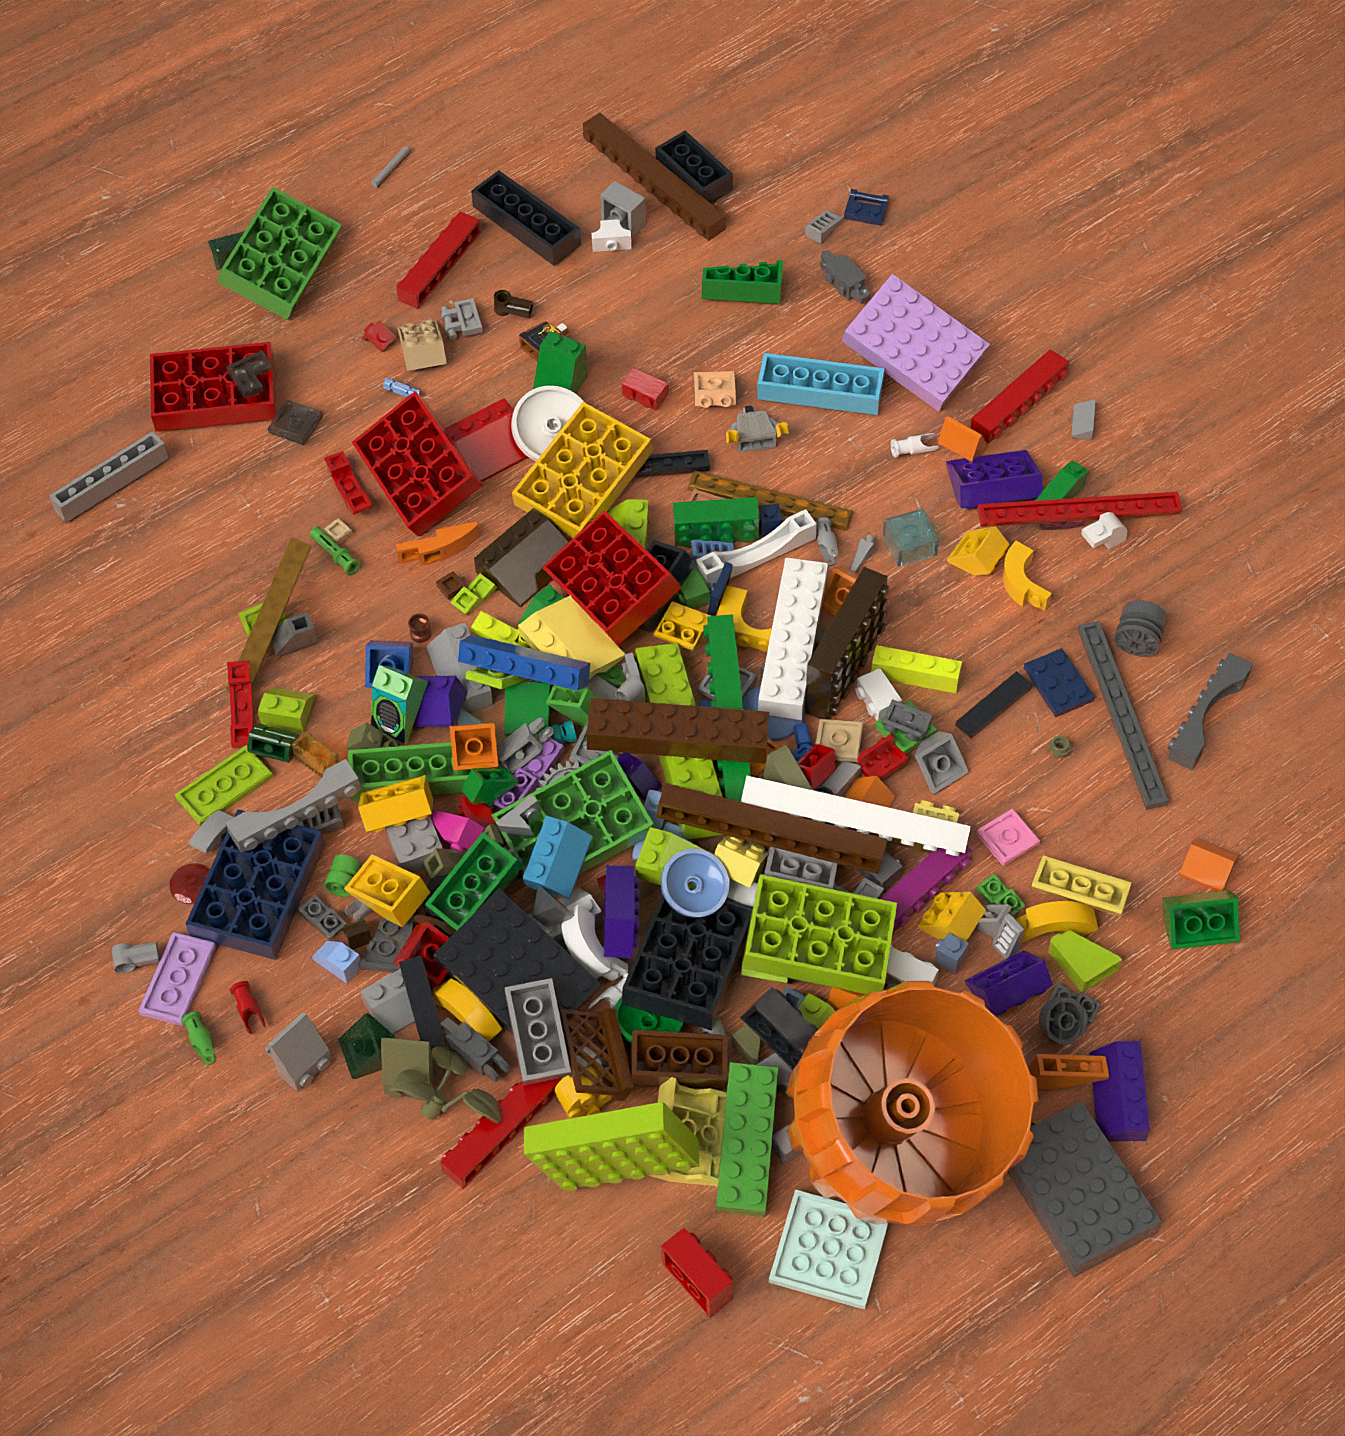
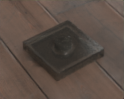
M286 400L267 428L268 433L305 445L323 418V412Z

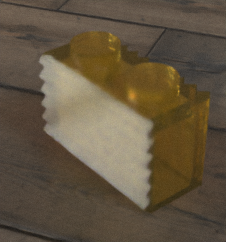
M306 731L292 743L295 759L302 762V765L305 764V767L315 771V774H318L321 778L327 768L340 762L339 754Z

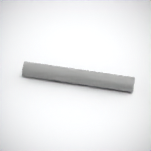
M404 146L372 180L371 185L377 188L405 158L410 149Z

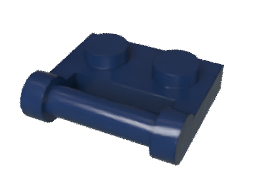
M851 189L844 212V219L882 226L889 195L883 194V196ZM857 199V200H863V201H868V202H874V203H879V204H881V205H874V204H869V203L857 202V201H855V200Z

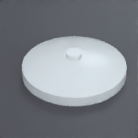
M542 386L526 393L517 403L511 421L512 434L520 450L530 459L537 461L584 401L572 391L558 386Z

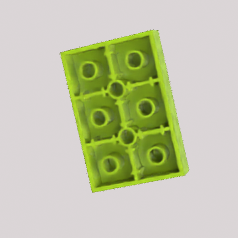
M760 874L755 892L742 968L863 994L873 991L881 992L886 981L897 903Z
M664 1102L524 1127V1155L564 1191H575L579 1187H598L600 1184L607 1182L620 1183L625 1179L632 1178L638 1180L648 1175L655 1174L661 1176L668 1174L670 1171L678 1170L684 1172L691 1170L693 1167H699V1139Z

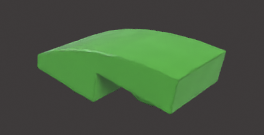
M992 874L975 888L990 905L1009 904L1012 916L1026 906L1012 888L1008 890L995 874Z

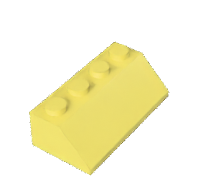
M1043 856L1032 882V890L1066 901L1083 903L1091 908L1122 917L1132 883Z

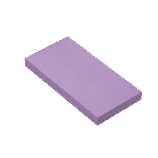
M173 932L138 1010L139 1015L183 1026L181 1019L190 1011L217 948L216 943Z

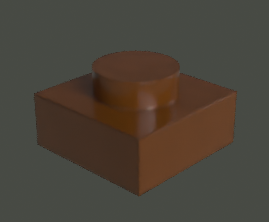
M454 571L436 581L437 588L448 600L456 596L463 586L465 587V584Z

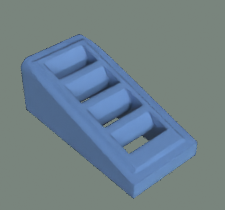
M691 540L692 559L695 563L696 559L707 555V551L712 553L715 550H719V552H724L725 549H728V551L734 550L733 542Z

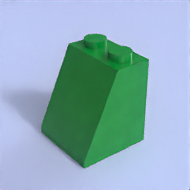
M550 331L540 344L533 389L542 386H558L576 394L588 377L586 345Z
M520 682L506 687L504 735L506 737L523 724L527 723L529 725L540 717L545 720V725L536 733L551 726L552 707L546 704L552 690L551 684Z

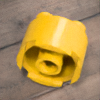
M590 1066L587 1069L596 1078L600 1077L593 1067ZM569 1075L565 1076L555 1087L556 1096L569 1119L600 1113L599 1109L612 1098V1095L576 1093L573 1078H570ZM583 1075L581 1076L582 1085H593V1082Z

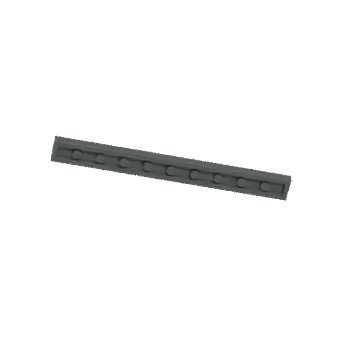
M1097 621L1079 625L1078 632L1145 809L1167 806L1169 800L1101 624Z

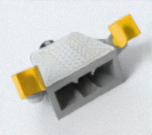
M746 406L743 408V414L737 415V422L732 423L730 429L726 431V443L736 442L738 453L776 448V434L778 437L784 433L789 434L788 423H777L774 419L768 417L765 411L755 412L753 406Z

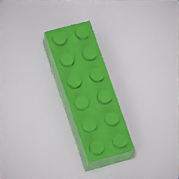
M451 742L348 750V763L359 778L361 790L351 797L352 802L359 801L363 792L426 775L432 796L464 793L462 788L471 769L454 770Z
M730 1062L715 1212L764 1217L778 1067Z

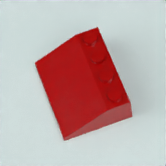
M505 398L445 428L481 482L529 458L520 450L514 440L511 429L514 409Z

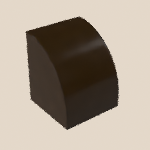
M365 919L342 927L348 945L352 950L365 946L372 941L370 929Z

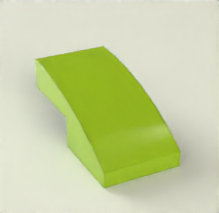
M479 573L469 587L465 588L463 586L450 603L462 613L468 615L479 607L497 589V586Z

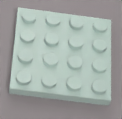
M795 1190L770 1273L769 1283L865 1310L889 1223L876 1225L857 1219L846 1203Z

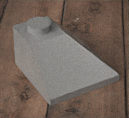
M936 732L923 740L915 753V758L932 794H935L969 772L951 733Z

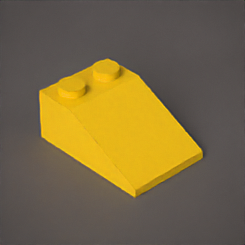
M371 855L344 888L347 893L376 913L401 927L407 923L430 894L429 889L420 876L375 855Z

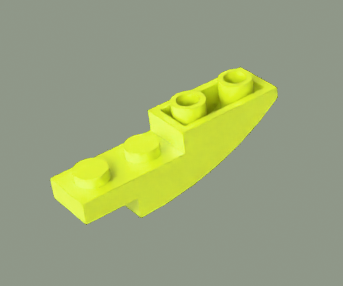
M482 611L471 626L470 631L480 637L532 649L521 637L519 629L517 630Z

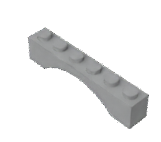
M344 759L327 768L315 788L296 803L269 812L245 811L225 822L228 832L241 853L252 850L267 839H273L284 830L294 828L301 821L316 816L318 812L335 806L339 801L347 797L354 796L361 790L359 778L347 760Z

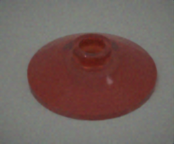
M197 863L187 864L177 869L169 883L172 896L181 903L195 904L210 869Z

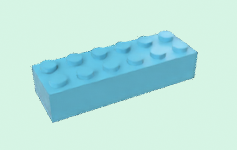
M764 353L757 384V399L878 415L883 388L884 368Z

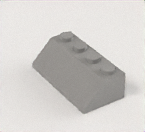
M466 623L444 629L427 646L436 676H456L467 690L458 715L493 705L489 685L465 679L466 671L478 666L458 662L459 643L462 639L470 636Z

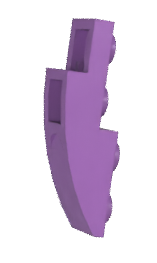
M550 737L543 742L541 752L527 762L522 769L518 768L513 775L518 781L517 785L497 798L494 805L503 809L535 792L536 788H540L538 781H545L543 778L544 773L551 775L550 768H553V765L564 751V746Z

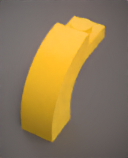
M1015 541L1005 557L1003 570L1005 589L1009 596L1019 605L1023 606L1028 601L1034 607L1046 611L1050 606L1052 593L1031 582L1024 573L1032 563L1034 550Z
M1073 901L1039 904L1027 908V914L1015 919L1024 928L1021 943L1048 932H1066L1071 930L1080 936H1085L1098 930L1094 909L1083 903Z
M450 979L448 982L444 981L439 986L434 987L432 992L434 1003L449 1010L461 1023L465 1021L488 1042L502 1030L484 1004L459 982Z

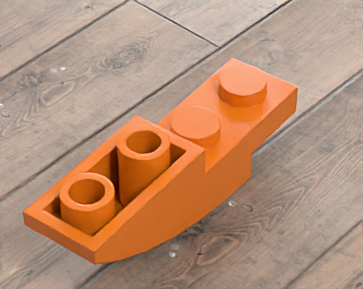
M477 522L443 527L436 530V537H427L421 540L396 544L399 563L420 559L421 566L457 554L479 538Z

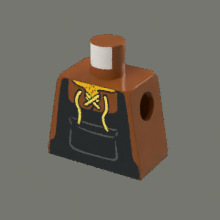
M544 321L519 334L520 348L537 362L540 344L548 333L552 331L565 336L569 332L568 328L563 323L554 328L550 323Z

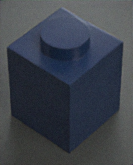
M779 503L758 506L759 529L761 538H763L782 524V516Z

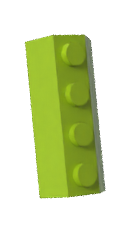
M627 499L607 511L618 524L647 550L648 500Z

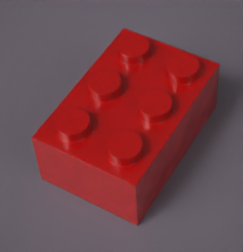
M682 1228L661 1245L662 1264L708 1317L711 1318L733 1300V1277L727 1269H721L717 1265V1260L711 1251H705L700 1246L701 1242L693 1232L689 1233L685 1228Z

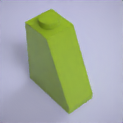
M1071 930L1063 934L1058 933L1050 940L1048 952L1082 993L1120 969L1122 959L1118 955Z

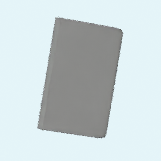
M1096 400L1074 404L1071 438L1092 440Z
M843 761L821 786L828 787L835 796L841 797L853 784L854 780L861 775L862 767L858 764Z

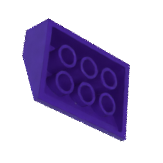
M1027 450L979 456L972 462L966 458L946 461L955 498L960 508L973 509L979 504L1007 503L1024 499L1034 500L1042 493V473Z

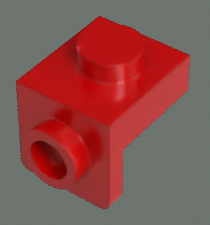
M380 320L375 325L371 322L363 330L365 334L362 337L364 341L368 338L380 352L396 338Z

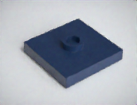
M725 562L717 583L714 582L712 585L708 615H717L726 587L729 586L733 564Z

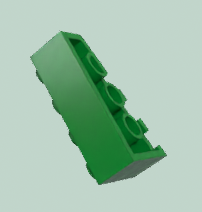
M776 260L775 264H767V261L759 262V265L747 266L746 263L739 264L736 268H730L729 265L703 268L701 299L780 304L783 260Z

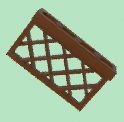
M606 1008L603 1013L560 1009L559 1015L576 1093L614 1095L616 1101H625L634 1089L615 1009ZM567 1018H572L579 1025L576 1028L567 1021ZM587 1020H597L598 1029L596 1030ZM581 1026L592 1034L589 1039L578 1031ZM573 1035L583 1043L581 1047L572 1042L571 1037ZM594 1037L602 1043V1050L591 1041ZM586 1046L597 1054L594 1058L583 1051ZM577 1055L588 1063L585 1068L577 1062ZM599 1057L607 1063V1069L596 1061ZM592 1066L602 1075L596 1078L587 1069ZM583 1075L593 1082V1085H582L581 1076ZM605 1077L612 1083V1087H607L600 1080Z

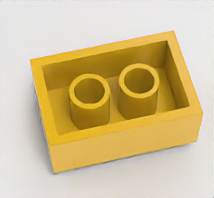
M426 775L361 793L358 808L366 832L371 830L379 832L389 825L400 826L407 823V820L427 818L429 814H432L433 796Z

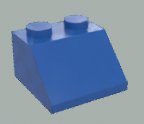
M370 640L366 644L365 687L372 688L379 665L394 667L411 674L413 642Z

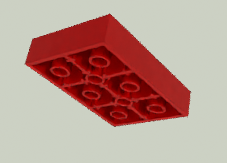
M271 342L150 354L151 418L155 432L277 419L274 356Z
M416 391L352 441L357 452L407 528L418 537L483 486L428 403Z
M605 510L542 566L551 579L568 596L571 595L573 600L617 646L682 588L672 574Z

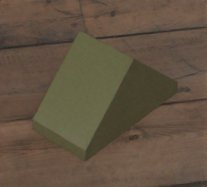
M746 1024L732 1035V1046L748 1064H758L761 1038Z

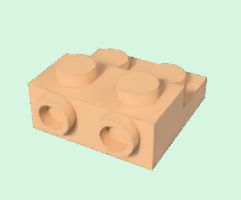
M734 371L694 372L695 406L707 408L715 405L723 407L736 405Z

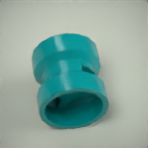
M571 720L564 722L563 725L555 724L550 726L554 729L551 736L552 739L560 744L577 741Z

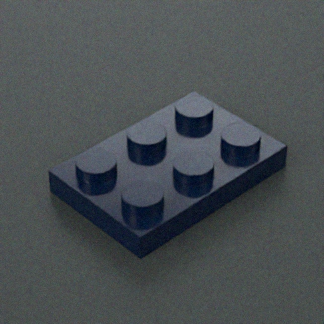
M1062 648L1024 663L1023 669L1055 718L1094 702V695Z

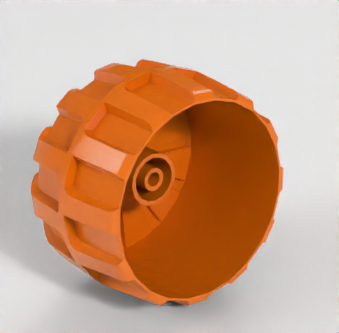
M906 981L881 992L873 991L854 999L835 1011L811 1037L800 1061L790 1075L786 1093L794 1098L795 1117L787 1129L792 1150L803 1151L810 1164L811 1184L825 1199L833 1196L842 1198L857 1219L876 1225L886 1223L912 1226L928 1225L961 1215L979 1204L1003 1186V1177L1026 1157L1034 1138L1030 1131L1033 1105L1039 1101L1036 1077L1030 1075L1021 1050L1024 1045L1011 1025L1005 1026L985 1007L983 999L966 990L956 993L936 988L931 981Z

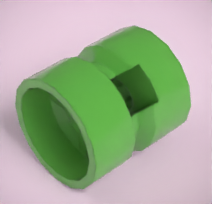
M336 855L330 868L331 872L328 873L324 883L325 889L336 896H351L344 888L362 867L361 863L348 855Z

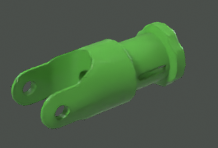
M196 1011L190 1012L181 1019V1023L183 1026H186L190 1034L188 1038L194 1050L201 1056L206 1065H211L215 1060L212 1037L208 1028H205L201 1021V1013Z

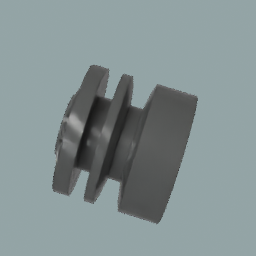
M1133 600L1126 603L1122 609L1120 623L1115 633L1114 641L1117 647L1128 654L1139 657L1154 655L1159 650L1162 633L1167 622L1165 611L1160 606L1149 601Z

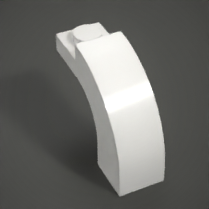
M579 905L569 910L574 916L572 919L562 922V933L571 956L595 979L603 976L613 982L627 973V963L616 957H604V948L599 943L595 934V915Z

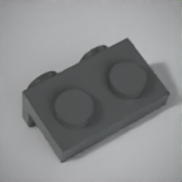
M892 699L885 717L880 722L885 725V730L895 734L898 730L905 733V738L917 742V739H925L934 716Z

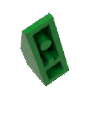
M1072 460L1058 472L1035 501L1073 498L1083 490L1089 470Z

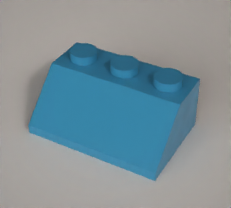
M546 816L523 876L526 886L536 890L541 886L552 895L570 900L593 836L569 822Z

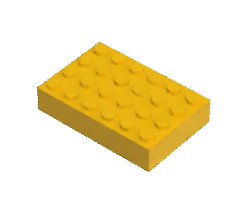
M582 402L513 490L514 505L527 513L532 508L536 509L548 518L557 530L574 538L604 510L607 512L652 454L651 439Z

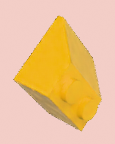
M996 526L967 531L947 561L974 576L988 575L995 569L998 560L1005 555V551L1010 544Z

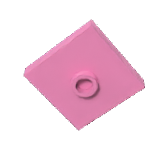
M1013 808L976 831V835L1003 867L1040 845L1038 837Z

